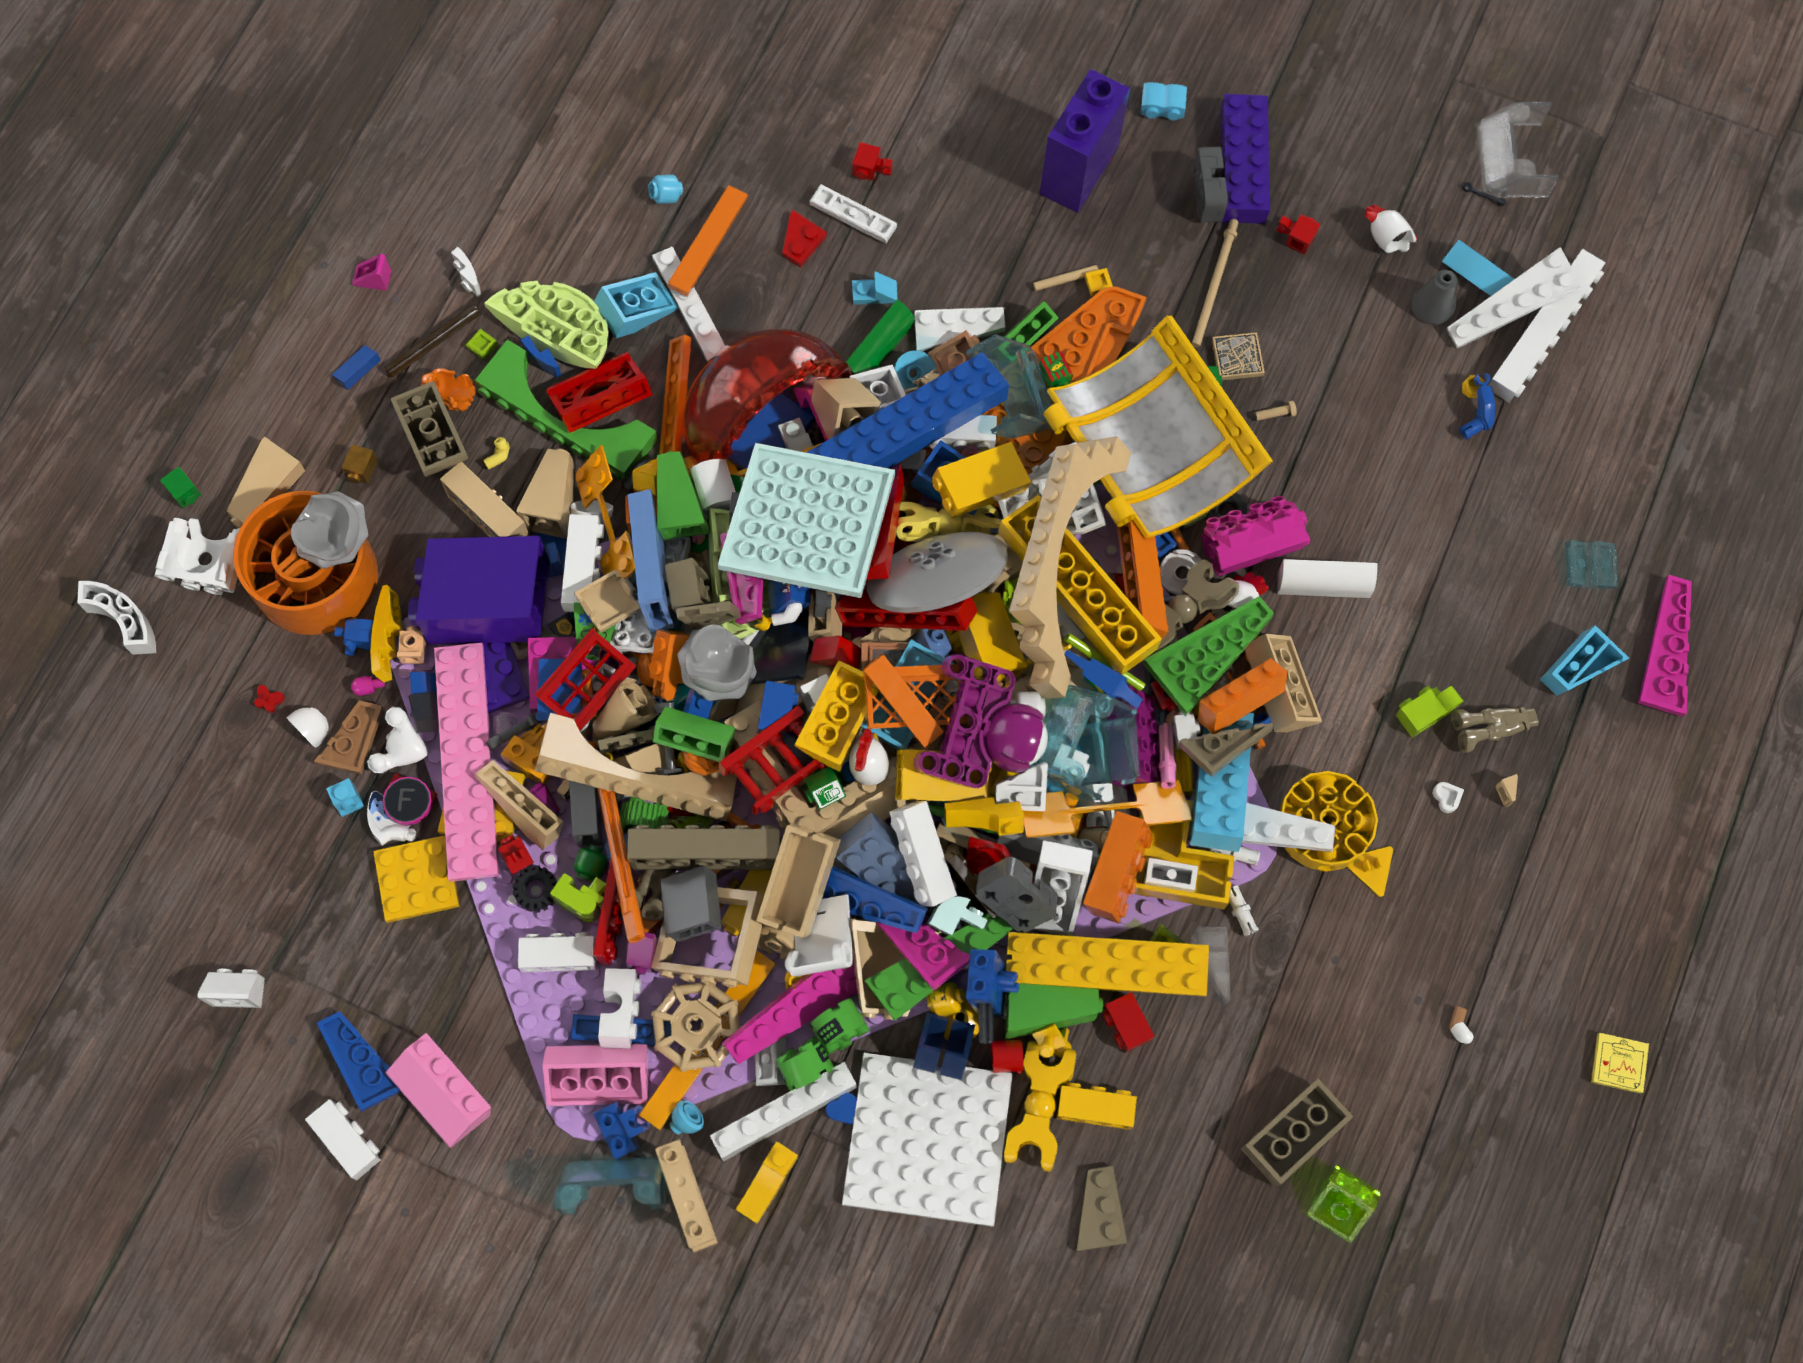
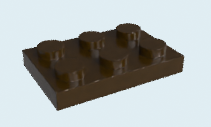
M943 851L951 879L961 891L964 890L967 893L966 896L970 897V903L975 909L984 913L983 915L995 918L997 914L976 897L978 876L975 873L971 874L966 868L968 866L967 861L960 854L956 855L953 852Z

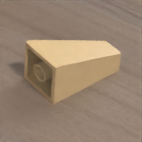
M547 449L516 512L525 522L528 532L567 539L569 516L571 514L570 506L574 503L575 463L570 453L564 449Z

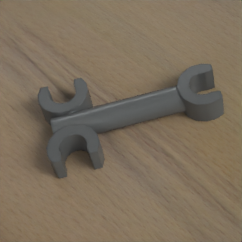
M537 712L529 715L527 719L501 734L490 738L486 742L490 751L510 740L514 735L517 736L525 730H530L537 723H542L543 721H537Z

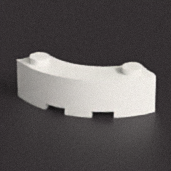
M79 581L77 603L87 613H98L116 620L122 631L123 645L131 654L156 653V641L152 627L145 615L129 597L106 584Z

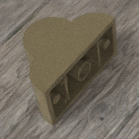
M434 381L390 398L425 477L469 460Z

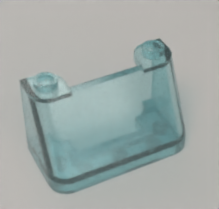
M1135 715L1047 730V747L1042 757L1037 761V765L1042 762H1047L1048 764L1046 793L1063 791V794H1065V789L1110 780H1121L1122 785L1134 783L1136 778L1140 776ZM1062 744L1089 755L1087 763L1090 764L1085 777L1081 776L1077 782L1049 771L1056 752Z
M655 1157L569 1162L564 1166L555 1193V1210L563 1215L576 1214L578 1205L588 1200V1187L633 1185V1192L637 1201L642 1204H651L652 1210L665 1209L664 1173L660 1161Z

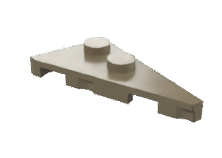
M1261 723L1253 725L1251 729L1240 731L1238 728L1220 731L1217 734H1205L1200 739L1190 741L1184 738L1179 741V747L1212 777L1269 734L1273 729V725L1271 723Z

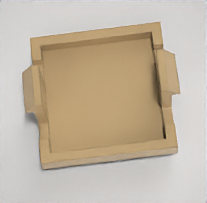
M616 569L574 592L575 597L599 633L641 610L638 601L633 597V590L635 588L628 578H621Z

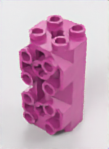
M1276 496L1271 498L1270 501L1250 505V511L1247 515L1242 514L1240 510H1233L1227 515L1207 519V526L1203 529L1204 533H1202L1201 539L1206 558L1210 557L1213 561L1211 564H1213L1214 573L1217 576H1221L1303 549L1305 545L1310 544V537L1305 528L1307 523L1305 512L1303 510L1299 511L1294 502L1285 500L1283 496Z

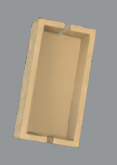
M795 823L787 825L756 921L774 928L783 926L782 931L801 938L810 935L841 840L823 833L815 834V830Z

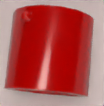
M1015 1037L1008 1040H994L993 1043H990L993 1073L1017 1072L1020 1074L1023 1071L1024 1062L1021 1039Z

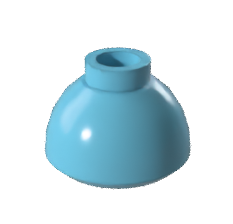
M679 1101L673 1109L672 1121L670 1122L673 1132L676 1134H690L698 1132L703 1128L704 1119L700 1110L689 1101Z

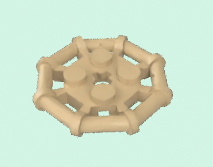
M703 982L679 986L673 985V989L657 1009L651 1012L655 1036V1051L662 1053L680 1067L682 1072L722 1066L721 1062L729 1052L722 1045L716 1053L712 1046L721 1035L728 1038L740 1028L738 1001L730 998L715 985ZM702 992L701 999L686 1001L684 998L686 994ZM709 995L723 1005L719 1009L714 1007L707 1001ZM678 999L681 1003L672 1015L667 1014L666 1012ZM728 1013L730 1030L722 1029L721 1015ZM699 1019L703 1021L701 1023L703 1028L700 1031H691L692 1025L690 1022L692 1020L695 1022ZM663 1021L671 1023L672 1036L665 1038ZM674 1042L678 1043L686 1050L683 1057L669 1046ZM703 1050H707L710 1056L691 1059L692 1052H702Z

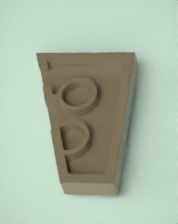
M1113 1166L1087 1170L1076 1252L1126 1244L1127 1240Z

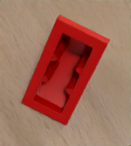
M840 635L815 639L810 663L835 668L839 660L859 669L861 647Z

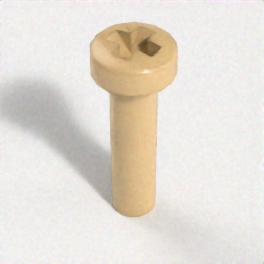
M1288 401L1286 406L1255 412L1256 421L1290 414L1291 417L1296 416V405L1294 401Z

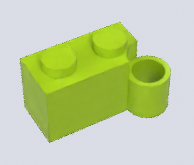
M1427 686L1418 693L1419 697L1416 699L1408 698L1399 705L1400 710L1397 712L1396 717L1413 738L1449 715L1464 701L1453 686L1448 687L1442 692L1437 687L1432 689L1430 686Z

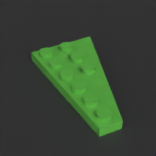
M1259 596L1145 658L1143 664L1186 717L1267 625L1274 613Z

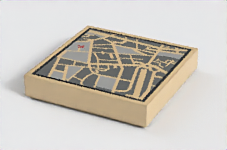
M1257 333L1212 338L1218 375H1222V380L1260 377L1264 375Z

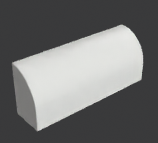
M1284 559L1277 572V594L1370 598L1376 585L1377 563Z

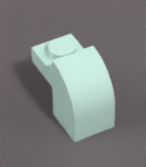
M800 418L778 425L779 432L787 449L802 452L812 446L808 433L806 434Z
M952 897L936 905L926 924L949 936L953 934L959 920L977 929H983L987 920L982 917L984 913L973 907H970L969 910L966 909L970 899Z

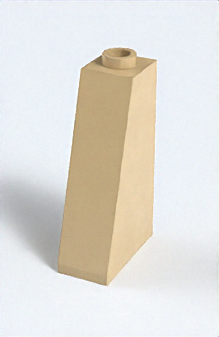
M264 436L227 509L232 518L230 522L237 528H241L247 517L258 506L275 496L286 493L305 472L300 461Z

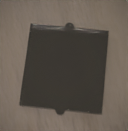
M437 692L409 695L412 710L410 716L414 719L416 732L439 731Z

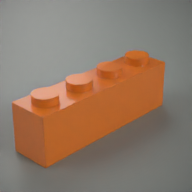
M1272 658L1268 659L1199 702L1198 722L1212 734L1220 732L1285 692L1288 671Z

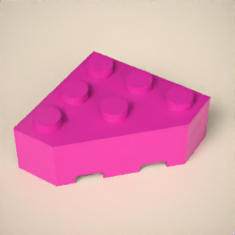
M576 637L528 638L530 714L537 712L538 697L535 696V693L538 691L539 659H566L577 646ZM601 649L599 660H588L586 658L584 659L587 662H589L593 667H595L596 664L601 660Z

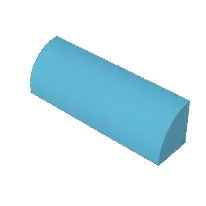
M1460 240L1456 242L1442 261L1490 296L1515 280Z

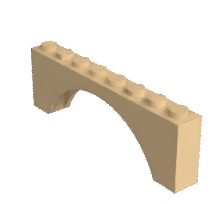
M553 713L549 715L535 771L722 821L727 820L732 808L737 779L735 774L732 775L730 773L724 777L721 772H715L706 776L693 771L679 775H653L628 769L609 760L594 749L580 733L574 719Z

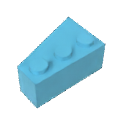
M1595 625L1583 631L1540 680L1558 696L1624 662L1629 657Z

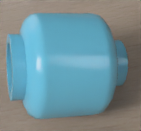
M656 175L649 183V195L657 204L676 203L679 200V196L683 193L682 183L678 181L675 175Z

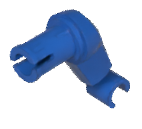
M1487 373L1484 374V383L1479 380L1478 374L1474 377V384L1479 387L1476 391L1478 401L1476 416L1469 423L1459 427L1461 435L1466 440L1481 430L1489 431L1495 422V398L1492 386H1487L1490 381V375Z

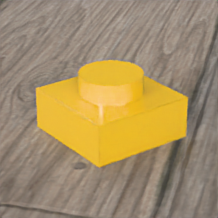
M1107 268L1085 273V280L1091 296L1096 295L1104 288L1113 287Z

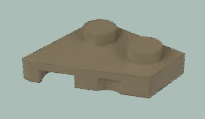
M730 601L676 609L677 618L694 630L702 629L708 625H721L741 618L740 609Z

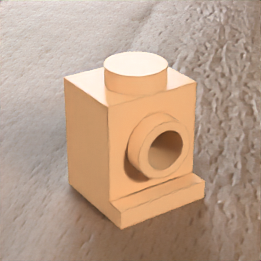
M409 626L406 628V631H400L397 657L401 664H425L427 640L421 629Z

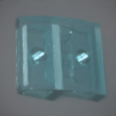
M1569 540L1565 543L1567 586L1594 589H1615L1618 587L1616 544L1597 540L1592 543Z

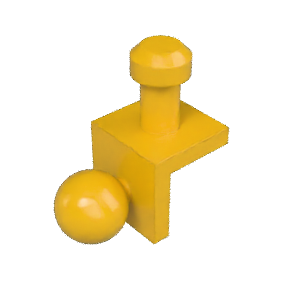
M1055 1023L1032 1033L1040 1046L1039 1054L1045 1058L1051 1057L1053 1053L1063 1058L1064 1052L1067 1049H1072L1070 1042L1067 1041L1069 1035L1067 1027L1058 1030Z

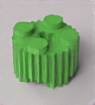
M630 796L629 801L621 803L619 811L623 833H628V829H635V826L638 825L649 826L650 829H660V826L667 825L669 816L667 806L654 802L653 804L647 803L642 799Z

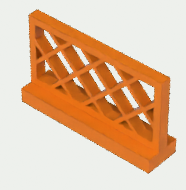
M950 664L951 671L957 673L960 665ZM941 665L894 667L912 689L913 693L916 692L925 701L923 706L926 707L929 704L938 712L934 718L939 726L948 725L950 718L944 712L952 703L954 704L957 692L952 697L942 687L948 680L955 679L945 676ZM863 671L868 729L907 727L904 722L895 716V710L891 712L882 704L885 700L884 696L879 701L872 695L871 684L873 682ZM929 681L937 688L929 698L918 690L923 682ZM935 681H943V682L939 685V684H937ZM911 682L919 683L916 686H914ZM939 691L949 699V702L942 710L931 702ZM879 706L890 715L884 723H874L873 712ZM966 715L961 716L960 724H967ZM942 716L945 720H938V718ZM892 718L896 721L895 723H888Z

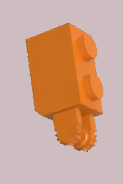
M657 629L656 638L653 643V657L649 667V677L654 679L653 695L661 697L666 701L673 700L677 683L683 684L677 655L690 634L682 631Z

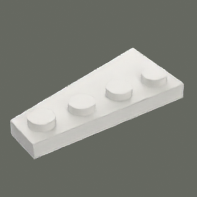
M1004 307L915 310L914 313L916 351L924 352L928 349H935L966 330L972 336L976 335L978 338L1005 331Z

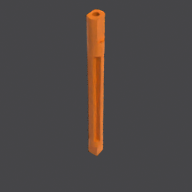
M597 788L627 940L630 943H637L645 938L630 864L627 859V850L615 792Z

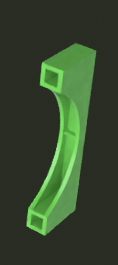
M507 339L475 379L478 393L486 399L492 398L495 400L500 408L511 410L521 421L526 422L527 420L532 423L533 427L540 433H548L558 444L563 445L564 443L569 446L570 450L577 456L581 457L583 455L589 459L591 454L602 445L612 477L616 480L620 478L624 481L636 462L644 459L658 441L656 431L641 421L635 420L626 425L611 429L580 428L569 433L565 424L549 414L534 398L528 386L527 369L529 360L527 353L524 349Z

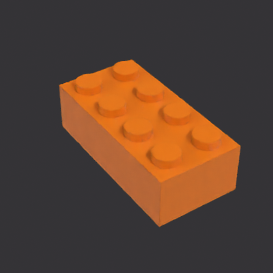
M1116 811L1083 905L1091 915L1118 924L1121 917L1125 918L1129 904H1127L1130 894L1133 895L1136 889L1137 881L1135 878L1137 872H1141L1144 867L1145 858L1143 855L1146 848L1149 849L1153 841L1152 831L1144 819Z

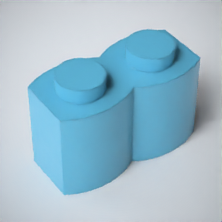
M1144 83L1141 115L1148 118L1163 116L1170 120L1184 118L1187 87L1177 84Z

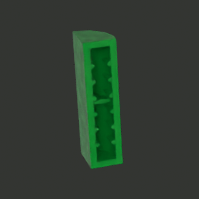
M897 299L845 362L844 377L850 378L851 375L878 369L915 324V318L901 301Z

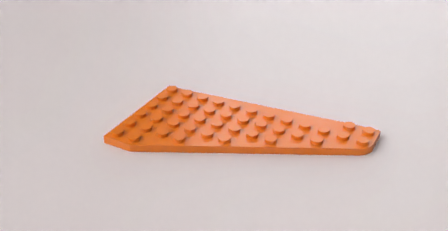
M1120 287L1102 289L1000 372L1009 383L1008 398L982 415L997 416L995 447L1012 442L1028 475L1033 472L1031 470L1036 465L1041 466L1046 462L1057 446L1069 445L1073 441L1067 430L1063 433L1055 434L1043 416L1044 411L1055 403L1047 393L1048 387L1038 369L1040 358L1061 351L1072 372L1071 383L1102 370L1117 360L1140 317L1147 297ZM931 447L923 448L926 450L924 463L934 450ZM970 449L957 451L966 458L981 453ZM998 502L990 504L995 506L998 512H1001Z

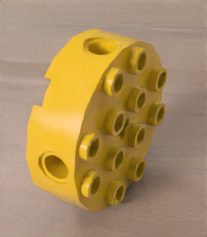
M1324 771L1305 776L1292 786L1278 809L1280 812L1323 823L1328 822L1335 826L1333 852L1284 847L1290 857L1306 868L1324 872L1344 869L1357 861L1375 838L1378 817L1374 801L1368 792H1365L1361 786L1356 784L1355 780L1344 774Z

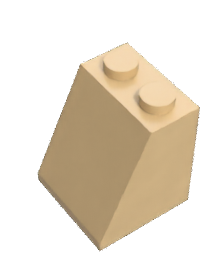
M856 378L815 380L811 402L828 440L873 415L880 409L881 402Z

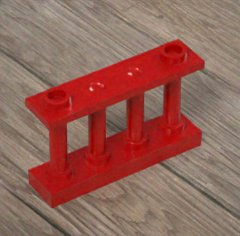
M799 705L719 762L718 770L724 777L730 773L732 775L735 774L757 801L753 804L752 812L754 815L760 811L762 813L767 812L775 805V800L819 768L822 770L828 767L816 759L804 767L782 740V735L789 730L799 737L803 729L801 725L803 724L804 712ZM769 745L775 746L796 774L784 781L763 755L764 748ZM749 759L755 760L777 787L766 796L743 769V764Z

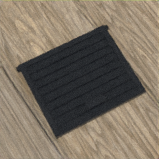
M809 617L797 618L792 623L777 626L770 624L766 631L759 630L749 644L753 648L754 665L756 668V676L750 685L766 683V681L777 682L793 679L803 680L805 678L811 639L808 637Z

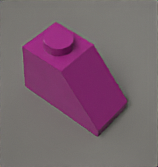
M644 932V939L637 943L628 942L626 965L629 969H636V974L645 975L646 972L653 973L651 965L658 942L655 934Z

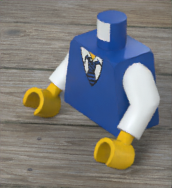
M768 580L769 617L767 618L762 614L761 618L756 619V621L762 622L754 626L761 631H766L770 624L777 626L796 621L801 611L810 605V588Z

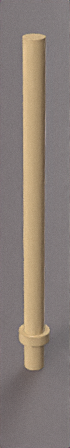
M1236 219L1230 220L1228 229L1223 234L1225 237L1192 341V345L1195 348H1199L1231 245L1237 237L1236 229L1239 222Z

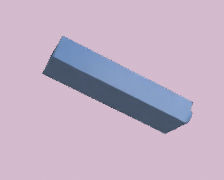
M651 489L627 494L640 608L651 633L657 632V629L675 628L673 610H670L667 602V596H670L669 588L666 587L663 579V574L666 573L667 556L665 540L657 529V505Z

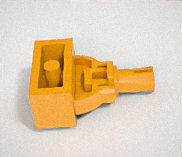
M537 723L533 730L525 732L520 737L514 735L500 755L504 763L525 774L536 783L541 782L545 786L552 775L537 772L535 767L547 723L542 726Z

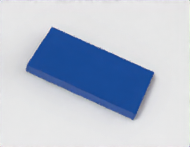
M778 392L721 451V455L739 469H747L755 443L787 449L779 432L778 425L800 418L806 430L814 422V417Z

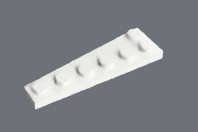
M1560 247L1447 327V331L1458 349L1579 289L1581 284Z

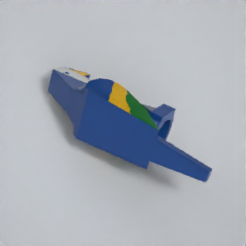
M1068 650L1064 653L1067 658L1083 670V681L1087 684L1089 683L1106 699H1121L1135 709L1143 701L1140 696L1128 687L1126 683L1127 678L1093 658L1088 661Z

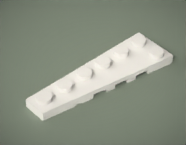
M1193 789V793H1192V795L1190 796V800L1192 801V808H1191V816H1192V819H1193L1195 789ZM1246 803L1242 843L1333 852L1334 825ZM1192 821L1189 822L1188 838H1191Z

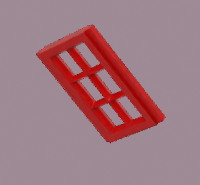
M592 628L535 693V696L556 714L574 719L579 731H581L612 696L617 687L620 686L619 684L637 666ZM598 644L607 653L593 667L584 658ZM612 656L620 663V666L607 679L598 669ZM581 663L590 672L576 686L567 677ZM593 675H596L604 684L590 698L581 689ZM564 682L574 691L560 705L551 696ZM578 694L588 703L574 717L565 708Z

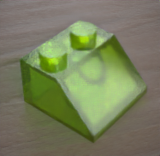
M1336 1165L1325 1180L1306 1215L1351 1243L1375 1211L1381 1192L1339 1165Z

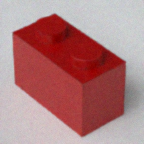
M1132 992L1105 1004L1102 1016L1107 1026H1112L1115 1032L1113 1038L1119 1049L1123 1048L1125 1053L1153 1040L1155 1036Z

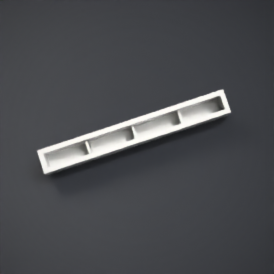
M1584 249L1581 250L1571 265L1581 287L1540 309L1488 385L1492 386L1494 394L1509 403L1514 396L1519 398L1526 388L1523 385L1524 381H1530L1537 372V369L1534 368L1537 363L1541 365L1549 353L1545 352L1548 346L1553 348L1560 337L1557 336L1559 330L1564 332L1570 324L1571 320L1568 319L1570 314L1575 316L1581 308L1582 304L1579 303L1581 298L1586 300L1593 290L1590 285L1593 282L1597 284L1603 276L1604 272L1601 269L1605 265L1604 261Z

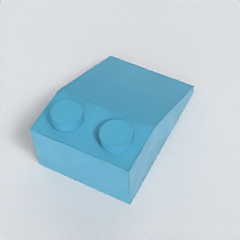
M656 272L603 286L594 300L599 307V313L603 320L606 319L607 326L615 338L633 334L678 309L677 304Z

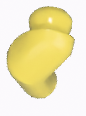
M499 437L494 441L496 446L494 454L483 460L488 470L506 461L510 446L503 437Z

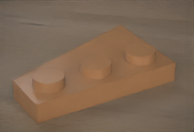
M359 700L343 721L340 730L329 740L328 746L321 755L317 756L314 763L362 775L384 708L381 705Z

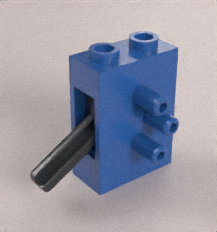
M971 949L966 999L979 1015V1041L983 1044L993 1043V1017H1003L1005 992L1017 993L1019 991V983L1016 982L1018 974L1015 971H1006V966L996 950Z

